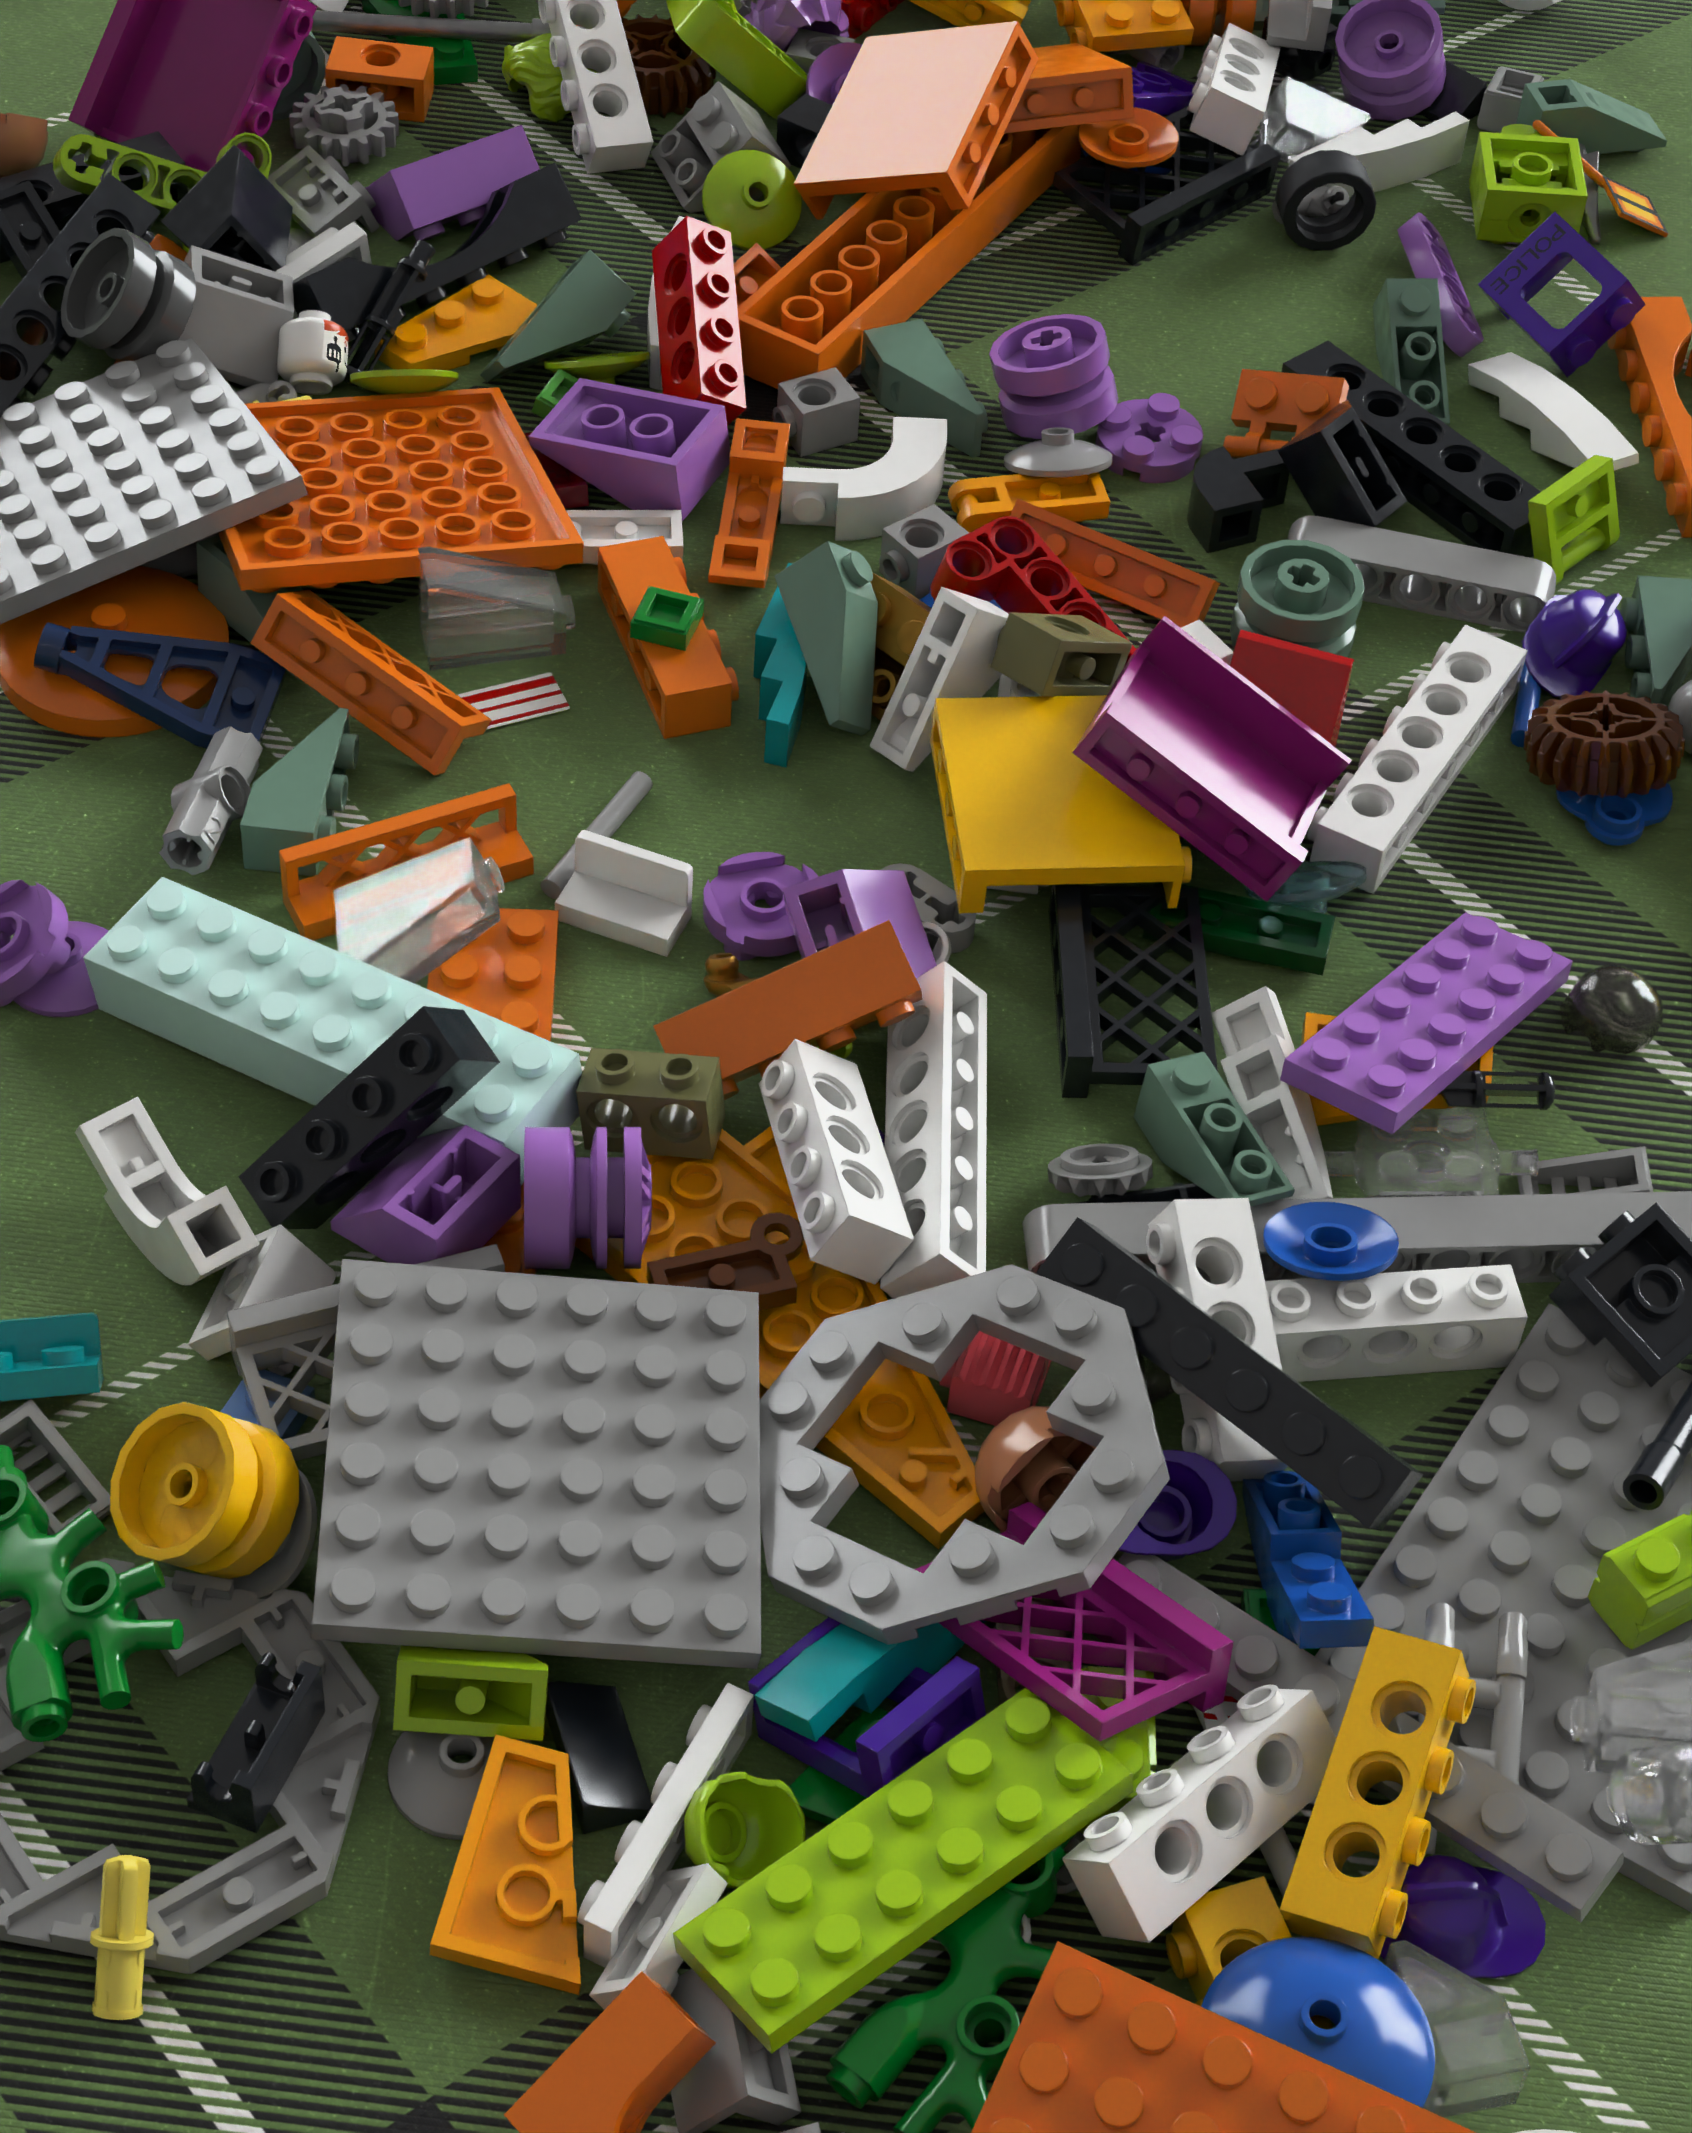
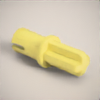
M118 1855L117 1857L106 1859L103 1864L99 1928L91 1931L90 1943L98 1948L95 1998L92 2002V2012L94 2016L102 2019L127 2020L137 2018L143 2014L142 1988L145 1949L152 1946L154 1941V1933L146 1929L151 1868L146 1858L133 1855Z

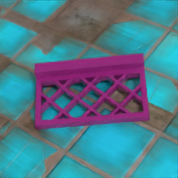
M1031 1502L1009 1510L1007 1530L1000 1533V1535L1024 1545L1047 1513ZM1113 1558L1090 1589L1059 1597L1057 1590L1054 1589L1023 1598L1022 1602H1017V1610L981 1620L1021 1625V1632L990 1629L979 1620L960 1626L957 1617L938 1622L1099 1742L1185 1701L1201 1712H1205L1224 1702L1234 1641ZM931 1563L916 1568L915 1570L924 1573ZM1032 1597L1051 1599L1058 1607L1031 1604ZM1030 1626L1072 1631V1638L1031 1634ZM1082 1633L1093 1634L1103 1642L1082 1640ZM1030 1657L1070 1661L1071 1669L1041 1666ZM1081 1663L1124 1668V1674L1115 1675L1082 1671ZM1134 1669L1153 1672L1155 1679L1134 1677ZM1081 1694L1123 1699V1701L1102 1710Z

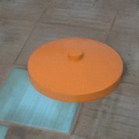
M138 566L0 624V686L9 701L27 717L39 724L64 733L87 737L112 738L155 731L163 727L66 675H59L35 668V653L46 623L50 622L69 629L72 626L230 643L228 625L225 616L198 591V586L166 571ZM111 654L104 668L107 672L135 685H144L152 669L153 662L147 658ZM175 668L166 673L161 686L169 697L190 708L199 709L211 699L217 678L206 670Z

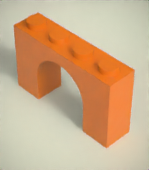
M641 1971L514 2103L504 2116L519 2133H641L646 2120L655 2107L716 2042L664 1987Z

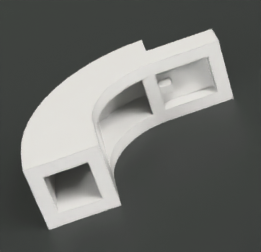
M893 417L891 447L889 451L878 461L864 467L854 469L783 467L780 524L835 526V541L864 540L882 536L883 528L933 505L943 485L947 419Z
M139 1097L79 1125L75 1131L108 1189L103 1197L113 1214L145 1257L170 1280L180 1285H192L249 1255L260 1245L227 1186L205 1195L189 1181L168 1150Z

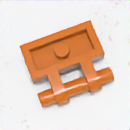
M1242 369L1231 420L1236 427L1249 428V432L1246 433L1245 437L1227 435L1223 446L1231 457L1234 458L1282 448L1289 441L1270 439L1271 431L1296 432L1293 437L1295 438L1347 399L1349 390L1345 378Z

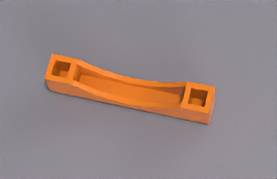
M1641 297L1646 305L1635 314L1633 320L1626 327L1619 329L1607 340L1609 348L1614 349L1619 361L1618 371L1620 380L1626 381L1630 391L1631 411L1639 416L1642 425L1643 444L1645 447H1650L1653 455L1655 478L1663 483L1666 492L1668 514L1675 517L1682 538H1692V417L1686 411L1677 393L1674 380L1683 368L1692 336V323L1682 297Z

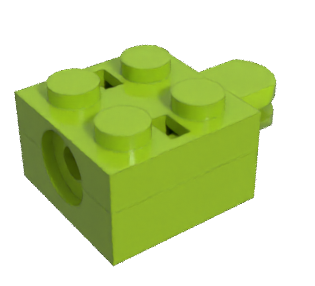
M1525 124L1504 126L1500 133L1479 132L1469 178L1476 240L1489 241L1495 244H1505L1508 242L1522 243L1554 212L1560 215L1579 233L1588 194L1578 138L1542 136L1533 126Z

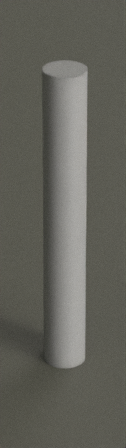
M641 771L634 772L586 830L611 838L652 789L653 783L651 778ZM575 843L541 882L542 891L552 899L559 897L575 872Z

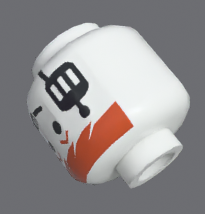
M317 310L300 312L297 319L289 320L281 326L278 339L277 372L283 380L291 383L298 393L307 395L328 394L332 391L333 386L344 380L347 372L349 342L347 332L342 326L331 321V316L325 312Z

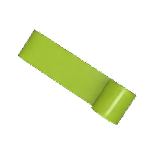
M245 132L238 134L220 150L216 163L233 145L250 152L254 157L256 168L268 179L272 153L269 145L262 137L254 133ZM85 134L71 136L59 148L53 159V171L58 181L71 190L90 195L101 182L100 177L104 170L100 169V167L107 160H110L111 164L104 177L107 173H110L120 181L119 169L125 166L133 167L138 170L143 178V188L134 192L161 211L158 216L164 218L177 204L170 194V185L172 183H183L192 189L207 173ZM77 151L85 154L84 163L89 165L83 173L75 171L76 162L71 160Z

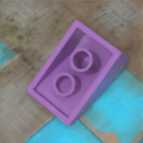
M583 378L577 380L529 435L530 445L628 508L632 510H681L682 521H684L729 465L730 444L725 406Z

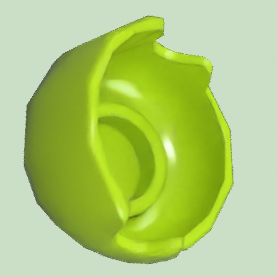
M741 1771L721 1774L716 1779L702 1784L694 1792L683 1821L685 1853L695 1866L708 1863L728 1883L726 1888L734 1890L806 1841L805 1814L791 1788L781 1780L757 1778Z

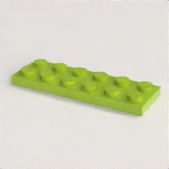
M1025 1687L675 1931L673 1938L676 1952L772 2054L1133 1792V1774L1090 1734Z

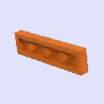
M1018 498L1011 512V517L1024 520L1037 532L1084 588L1161 620L1165 615L1179 627L1199 619L1202 622L1204 621L1220 585L1219 582Z

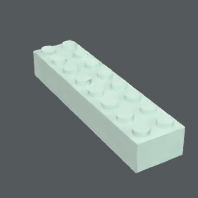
M161 877L83 957L99 1010L312 1105H317L421 1007L464 1010L500 1063L417 1138L467 1125L520 1155L521 1185L524 1183L525 1127H570L580 1115L576 1094L582 1076L579 1053L165 877Z

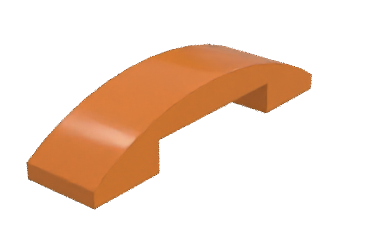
M736 418L729 456V475L718 535H715L708 583L765 588L779 519L783 467H786L790 424Z

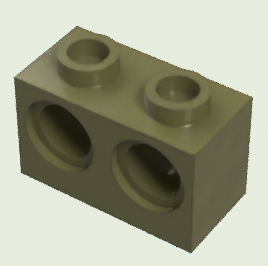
M591 1048L576 1090L585 1150H591L596 1127H607V1151L623 1153L624 1127H641V1138L646 1155L713 1160L726 1116L719 1057Z

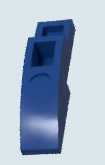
M1272 1471L1265 1474L1262 1479H1243L1242 1493L1253 1553L1262 1588L1266 1591V1602L1277 1632L1297 1644L1299 1649L1367 1646L1373 1630L1374 1618L1341 1560L1342 1532L1318 1489L1293 1471Z

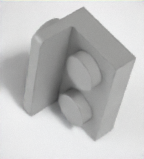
M310 145L306 146L268 176V181L293 207L292 218L313 238L331 227L339 231L355 220H358L371 233L380 227L371 212L376 203L365 187L359 181H355L351 185L348 182V175L331 155L324 160Z

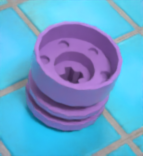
M525 1127V1269H569L573 1259L576 1238H590L596 1269H607V1238H623L624 1269H641L642 1253L651 1231L652 1222L651 1164H649L643 1146L641 1127H624L623 1157H607V1127H596L590 1157H576L570 1127Z

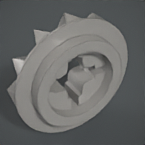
M1121 1144L1077 1146L1064 1151L1060 1157L1053 1159L1048 1164V1180L1054 1184L1055 1189L1063 1193H1074L1079 1197L1097 1195L1101 1198L1108 1194L1123 1195L1127 1190L1141 1189L1146 1186L1148 1180L1153 1178L1152 1159L1145 1154L1139 1153L1133 1147Z

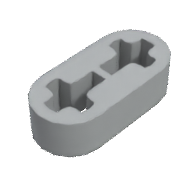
M892 864L881 869L904 870L921 922L934 923L947 934L951 942V954L961 952L970 946L974 937L976 913H959L956 893L953 889L920 868L910 864ZM930 935L928 942L933 950L938 937Z

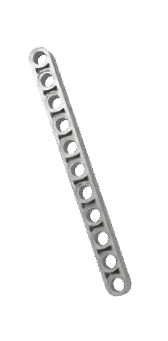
M1692 1191L1279 1199L1250 1207L1265 1281L1311 1278L1292 1272L1279 1265L1269 1256L1263 1243L1265 1225L1273 1215L1285 1208L1309 1202L1349 1204L1369 1210L1385 1219L1398 1235L1399 1248L1398 1255L1392 1265L1380 1273L1511 1264L1517 1283L1561 1282L1553 1273L1569 1257L1582 1247H1585L1593 1255L1605 1245L1598 1236L1614 1220L1627 1210L1636 1219L1656 1202L1692 1240ZM1171 1202L1069 1203L1043 1205L1033 1209L1025 1216L1022 1223L1028 1271L1037 1274L1038 1269L1078 1217L1099 1228L1157 1273L1156 1265L1151 1263L1146 1250L1148 1224ZM1197 1267L1202 1278L1211 1283L1207 1273Z

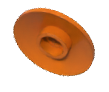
M1134 107V118L1081 124L1079 126L1078 139L1081 147L1095 159L1120 168L1130 169L1156 165L1169 159L1177 150L1179 134L1176 127L1165 117L1146 109Z

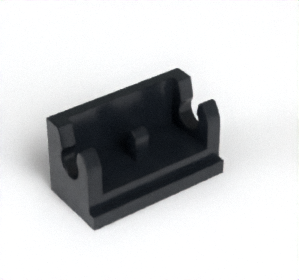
M271 1652L265 1653L256 1666V1682L209 1762H201L192 1775V1791L187 1798L189 1808L256 1834L325 1713L321 1667L302 1660L293 1680L277 1671L275 1667L277 1660Z

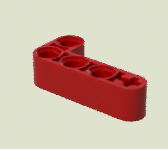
M1004 516L997 518L953 541L947 547L930 586L934 601L941 587L988 602L994 599L1008 614L1009 612L1082 615L1128 640L1037 532L1027 522L1017 517ZM1133 645L1130 649L1126 663L1136 650V648Z

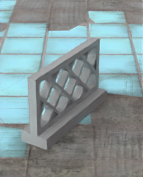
M497 1244L414 1264L505 1272V1264ZM340 1283L227 1311L232 1357L238 1375L243 1377L258 1425L272 1429L280 1437L277 1426L290 1409L319 1420L311 1432L282 1439L290 1447L295 1461L326 1453L330 1405L301 1393L315 1374L332 1380L333 1361L327 1359L331 1352H334ZM288 1363L301 1367L287 1387L260 1377L258 1372ZM268 1400L275 1402L272 1408H270Z

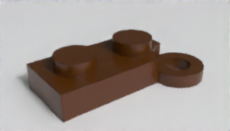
M780 1212L768 1213L759 1217L753 1223L750 1230V1240L647 1262L648 1284L759 1292V1311L796 1303L798 1286L788 1261L796 1258L803 1247L804 1237L800 1223L787 1214ZM779 1231L787 1235L789 1240L786 1243L776 1245L768 1242L765 1236L770 1232Z

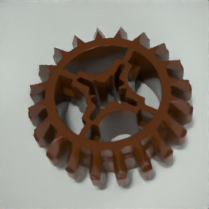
M637 14L635 19L632 20L621 17L647 117L658 114L665 118L667 113L671 112L683 115L685 108L692 109L696 101L713 87V80L716 79V69L695 53L679 37L674 29L671 18L667 20L657 17V14L652 18H643Z
M1585 690L1581 695L1574 696L1566 693L1561 695L1560 700H1547L1543 703V706L1534 709L1531 719L1528 720V731H1525L1524 750L1526 751V762L1529 764V772L1539 777V781L1545 785H1556V790L1560 792L1575 791L1580 797L1590 794L1598 795L1603 799L1605 796L1617 795L1624 799L1631 793L1643 796L1648 794L1650 789L1658 790L1664 788L1668 781L1675 779L1681 765V757H1684L1685 738L1682 737L1683 725L1679 723V715L1668 711V706L1662 703L1652 704L1650 698L1646 696L1641 698L1631 697L1628 692L1620 695L1610 694L1607 690L1603 693H1590Z

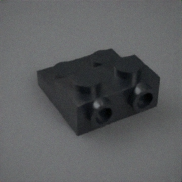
M1657 1202L1636 1219L1628 1210L1620 1215L1598 1236L1605 1245L1593 1255L1585 1247H1582L1569 1257L1553 1273L1561 1283L1549 1295L1550 1299L1594 1346L1606 1338L1650 1387L1655 1385L1692 1353V1240Z

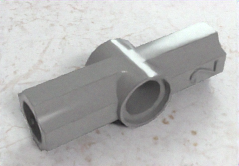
M232 726L216 732L193 777L177 784L172 789L171 806L174 814L162 836L164 844L159 852L171 869L184 870L192 876L208 870L232 821L243 817L251 791L250 784L260 765L258 758L263 750V747L252 733L237 731Z

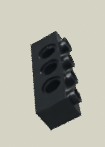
M423 1006L249 1166L239 1178L272 1228L281 1224L286 1229H317L497 1066L500 1061L464 1010Z

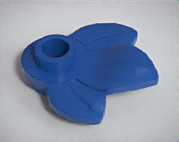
M1666 783L1664 788L1658 790L1650 789L1646 795L1642 796L1631 793L1624 799L1617 795L1605 796L1603 799L1598 795L1590 794L1580 797L1575 791L1560 792L1556 790L1557 799L1567 811L1584 820L1586 829L1593 837L1607 845L1613 846L1627 845L1637 841L1641 837L1644 827L1666 819L1673 802V793L1668 783Z

